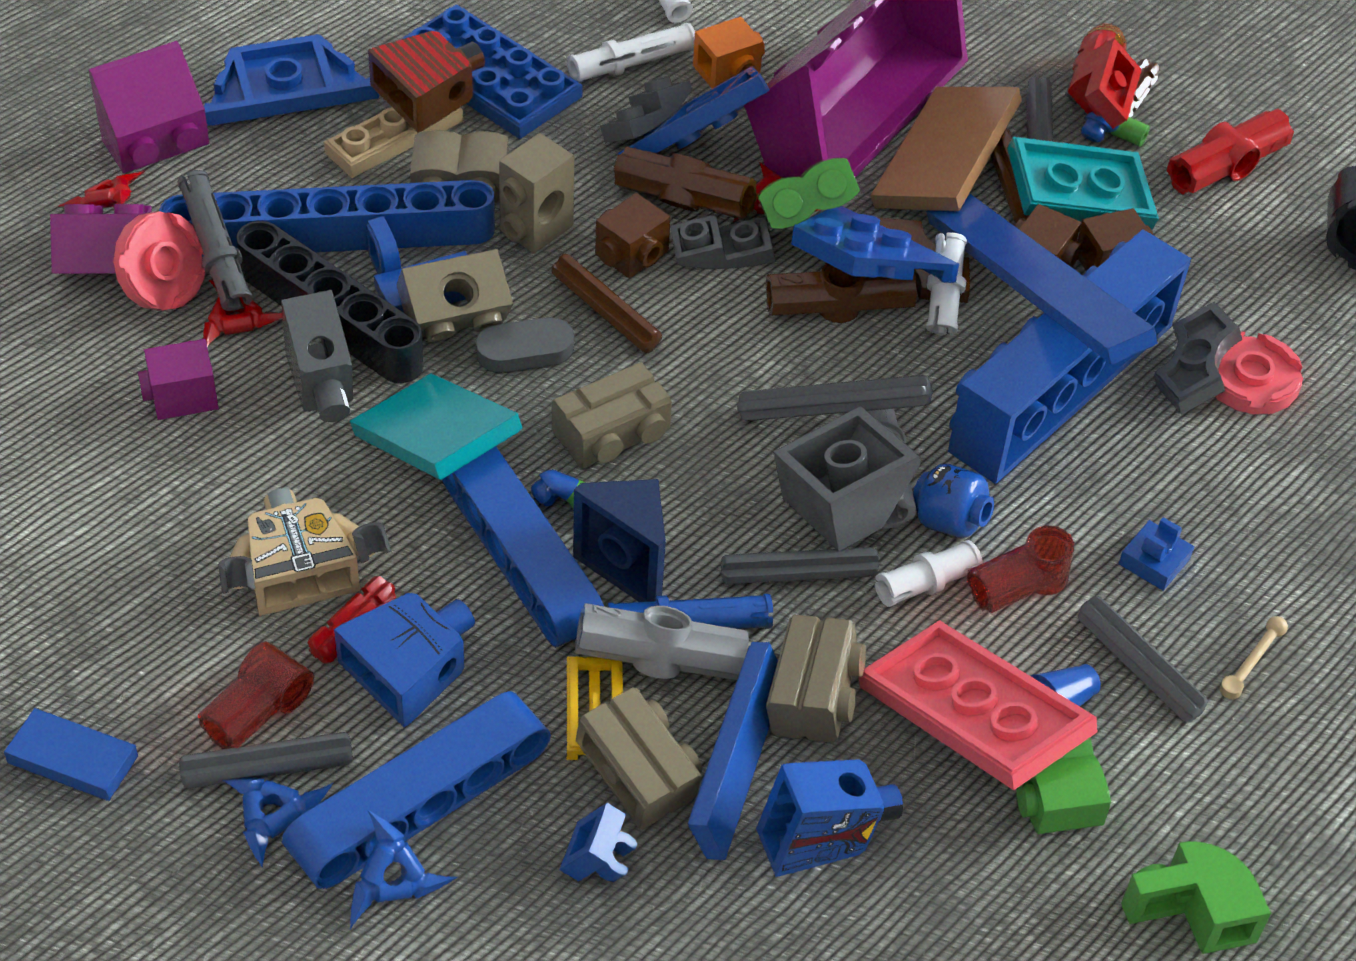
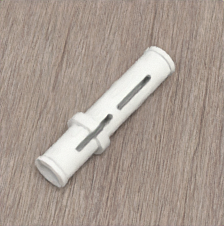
M684 23L681 26L619 43L615 40L602 43L601 48L577 55H569L567 67L570 77L579 83L583 82V80L608 73L613 77L623 74L625 68L655 61L681 52L694 50L695 30L690 23Z

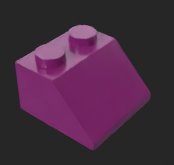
M177 41L88 69L101 139L123 174L210 144L205 109L181 46Z

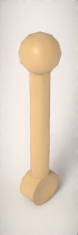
M1280 616L1271 617L1266 623V633L1235 675L1226 676L1222 680L1220 692L1225 698L1234 700L1241 696L1245 678L1273 640L1287 632L1288 625L1284 618Z

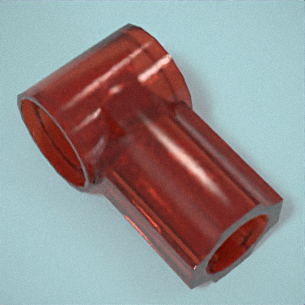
M1045 525L1037 527L1030 532L1026 544L969 569L967 582L972 591L973 599L981 610H988L990 613H993L1034 593L1053 595L1062 591L1069 581L1074 554V541L1071 535L1057 526Z
M267 641L262 642L246 655L239 668L238 678L198 714L199 724L209 735L212 742L220 748L240 747L277 711L287 714L298 708L312 689L314 674L310 669L274 644Z

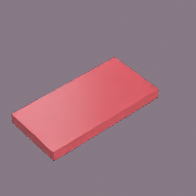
M940 620L864 668L862 677H858L861 689L1012 790L1023 785L1098 732L1096 716Z

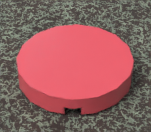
M160 211L138 215L124 226L116 241L113 262L118 283L126 296L140 307L157 311L183 307L197 295L205 279L201 255L203 251L194 226L181 215Z
M1241 332L1243 340L1235 344L1221 360L1218 371L1221 375L1225 391L1215 397L1218 401L1234 410L1254 415L1273 414L1288 408L1298 397L1303 382L1301 374L1302 364L1299 357L1288 345L1270 335L1258 333L1257 338L1251 336L1244 337L1245 332Z

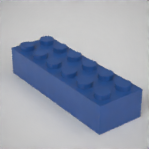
M1142 229L1127 243L1121 241L1117 244L1105 262L1099 267H1090L1083 276L1155 328L1156 337L1159 339L1172 326L1191 258ZM1043 313L1039 318L1036 316L1031 317L1025 323L1018 336L1008 344L1006 342L999 344L984 365L978 370L970 369L961 378L956 388V394L959 396L956 412L949 423V428L952 432L948 452L994 484H997L1144 351L1112 365L1047 314Z

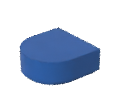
M384 216L368 220V224H366L368 255L376 272L381 274L400 269L401 262L397 244Z

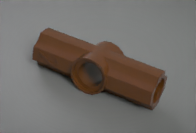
M625 147L624 151L617 156L613 169L615 173L614 184L616 186L658 197V200L663 203L692 212H698L699 208L717 214L745 220L749 212L753 211L757 198V181L753 178L715 169L706 162L681 154H672L670 158L650 151Z
M826 263L822 271L767 274L766 304L768 313L772 316L820 313L828 321L846 323L857 318L860 310L916 306L915 271L913 280L887 277L851 276Z

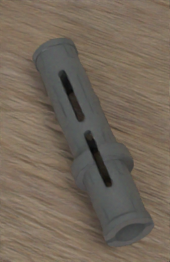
M203 170L189 171L186 175L191 185H188L184 176H181L177 183L184 197L204 254L202 258L204 271L206 273L209 272V275L213 278L222 309L226 311L242 309L244 307L240 297H242L246 305H249L253 299L240 267L242 263L240 250L238 248L235 249V246L231 243L209 182L208 173Z

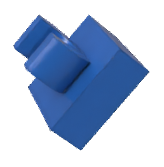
M1163 517L1159 525L1149 520L1122 551L1118 564L1164 591L1188 563L1195 546L1179 538L1182 528Z
M605 803L577 821L559 870L578 882L595 871L601 878L610 882H615L627 875L628 868L617 862L613 856V850L617 854L625 856L635 850L638 844L631 835L620 831L626 814L609 803Z

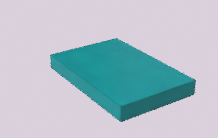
M1012 137L1007 151L1024 215H1030L1036 206L1041 204L1082 222V219L1134 208L1143 223L1153 230L1159 217L1138 152Z
M432 373L350 420L356 437L439 480H442L523 429L517 412Z

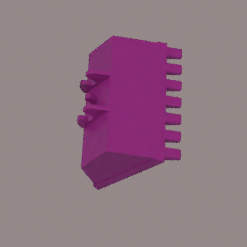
M854 0L842 13L822 26L817 31V36L799 54L774 72V77L767 83L770 90L744 105L765 166L775 171L782 178L801 177L809 167L822 160L845 158L848 159L856 178L925 106L936 87H943L968 62L962 0Z

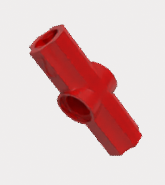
M1277 108L1273 111H1265L1235 127L1225 121L1217 124L1206 134L1201 144L1169 160L1166 171L1170 175L1172 187L1184 195L1188 192L1194 193L1226 176L1234 181L1242 180L1254 170L1261 158L1291 143L1294 131L1290 126L1289 116Z

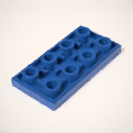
M457 4L446 9L437 17L414 29L410 34L402 38L405 39L429 31H436L455 48L470 42L477 43L483 52L485 65L472 72L473 96L470 102L466 104L518 139L523 138L582 98V84Z

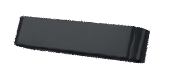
M255 221L244 225L238 231L236 236L237 245L242 256L240 267L247 283L280 306H282L281 300L332 290L349 354L384 379L394 383L411 382L419 377L424 367L422 331L420 325L415 320L276 225L265 221Z

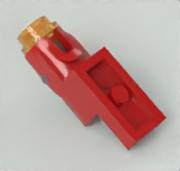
M1100 24L1088 31L1083 38L1077 55L1074 58L1073 75L1065 94L1070 100H1075L1087 114L1093 111L1097 116H1102L1113 129L1128 119L1142 69L1126 52L1127 41L1123 32L1115 25Z

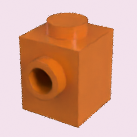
M741 16L695 31L693 67L711 88L716 87L751 66L758 73H761L762 56L765 53L763 39L757 31L752 30Z

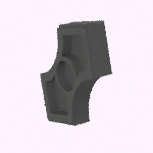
M1215 301L1172 324L1175 337L1178 339L1176 351L1172 358L1155 371L1154 374L1157 387L1181 415L1225 391L1221 375L1218 371L1219 365L1224 355L1235 344L1243 340L1240 328Z

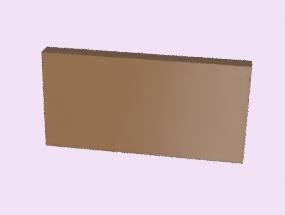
M936 87L870 196L874 208L960 211L1022 101L1019 87Z

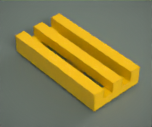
M567 656V760H578V755H585L575 741L578 729V670H589V711L600 706V671H611V700L623 693L622 661L599 657Z

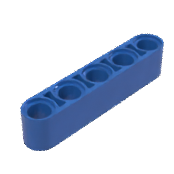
M495 446L446 476L442 481L448 493L546 639L556 648L576 639L578 621L584 603L598 606L604 605L595 587Z
M512 691L503 692L300 815L285 830L282 836V844L317 888H331L364 868L374 846L379 845L368 810L400 831L405 836L403 838L405 842L539 757L550 742V731L516 693Z

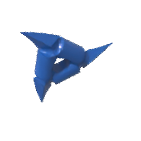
M242 777L222 780L240 794H244L242 798L244 827L247 830L243 831L262 868L265 851L269 842L268 837L274 838L278 836L296 818L318 805L333 785L331 783L322 788L299 795L298 790L269 780L264 782V779ZM265 804L281 807L278 811L268 815L262 812Z
M369 810L368 812L372 819L379 845L374 846L360 874L361 881H356L350 929L362 913L371 905L373 900L376 902L410 899L412 895L417 899L458 878L432 873L424 874L425 869L409 844L403 841L405 836L393 825ZM392 862H398L401 866V876L394 881L385 882L383 875L386 867Z

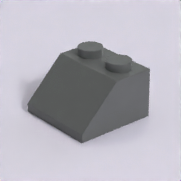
M861 406L773 451L783 500L838 551L884 527L921 464L920 456Z

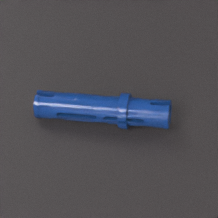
M770 594L687 600H669L667 595L655 596V600L651 602L615 604L609 602L606 607L640 613H644V610L651 606H668L684 612L693 622L734 629H771L773 626V617L768 616V613H773Z

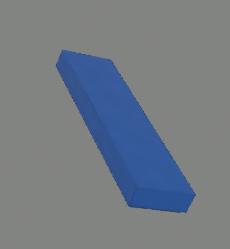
M751 642L747 650L688 821V826L706 859L726 860L770 727L766 704L778 663L770 642Z

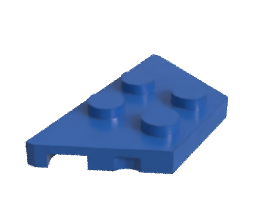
M320 34L230 48L224 61L225 68L218 74L214 82L215 94L211 103L204 104L207 126L378 99L379 94L370 85V77L365 79L355 71L354 61L344 53L335 51L330 42Z
M751 66L680 106L666 121L643 134L645 136L643 139L628 147L658 153L675 143L678 149H682L697 140L702 135L700 131L711 124L714 129H718L738 116L737 111L742 109L745 104L767 93L770 89L762 75ZM624 149L618 152L617 156L624 151Z
M843 206L825 210L794 225L792 245L851 276L913 280L914 269H921L939 278L944 283H954L957 279L959 263L912 241L911 234L905 231L888 229L880 225V219L877 217L857 214Z

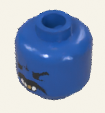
M939 464L931 471L924 472L914 487L913 497L918 519L928 529L962 539L971 536L979 526H986L992 517L994 499L989 496L988 482L979 473L951 464Z

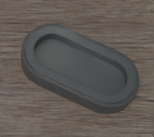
M553 317L492 325L482 330L476 338L477 360L482 367L493 372H510L560 364L569 359L574 351V331L567 322Z

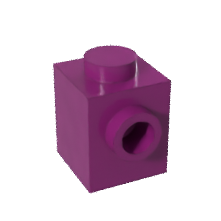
M206 339L144 349L148 370L138 371L143 402L154 400L157 420L219 409Z

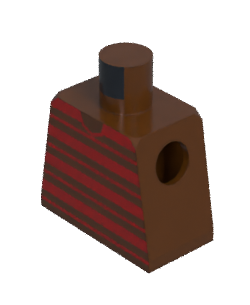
M429 31L368 50L370 85L417 133L424 131L470 102L473 96L472 72L485 65L483 52L477 43L470 42L455 48L436 31Z

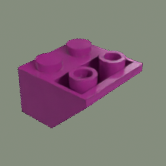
M65 204L64 214H50L52 274L116 273L113 260L117 239L125 225L138 215L152 212V206H144V204H114V214H103V206Z

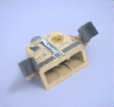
M288 488L272 490L264 498L266 510L252 513L248 517L249 533L239 537L230 557L218 563L222 593H229L228 590L231 588L242 589L248 587V591L254 590L259 616L360 591L356 556H359L360 562L364 563L369 561V557L376 552H385L386 554L392 552L385 527L379 522L368 523L359 527L340 513H331L327 504L322 499L313 498L297 502L294 492Z

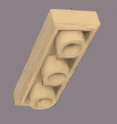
M387 108L380 114L356 126L349 127L342 133L324 141L325 154L353 178L412 148L415 135L418 133L393 108ZM463 109L455 110L424 131H445L463 122Z

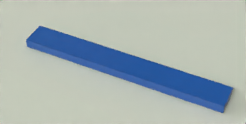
M970 193L960 211L926 210L929 224L945 236L948 232L965 236L967 238L965 252L1108 363L1113 365L1158 344L1155 328Z

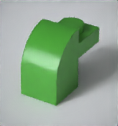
M1195 841L1179 842L1169 867H1166L1164 864H1152L1132 874L1121 903L1129 924L1184 913L1202 954L1257 943L1271 914L1255 877L1240 859L1218 846Z

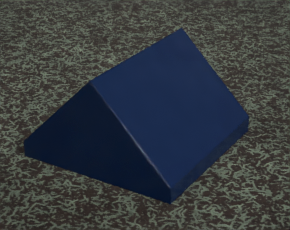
M658 479L580 483L574 489L573 557L638 602H651L655 600V596H662L666 537Z

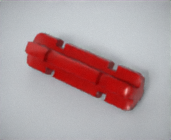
M375 576L361 588L364 593L363 595L356 593L327 621L328 628L326 626L320 627L308 639L311 655L318 658L323 664L333 662L337 658L334 629L396 599V589L391 582H387L381 576Z

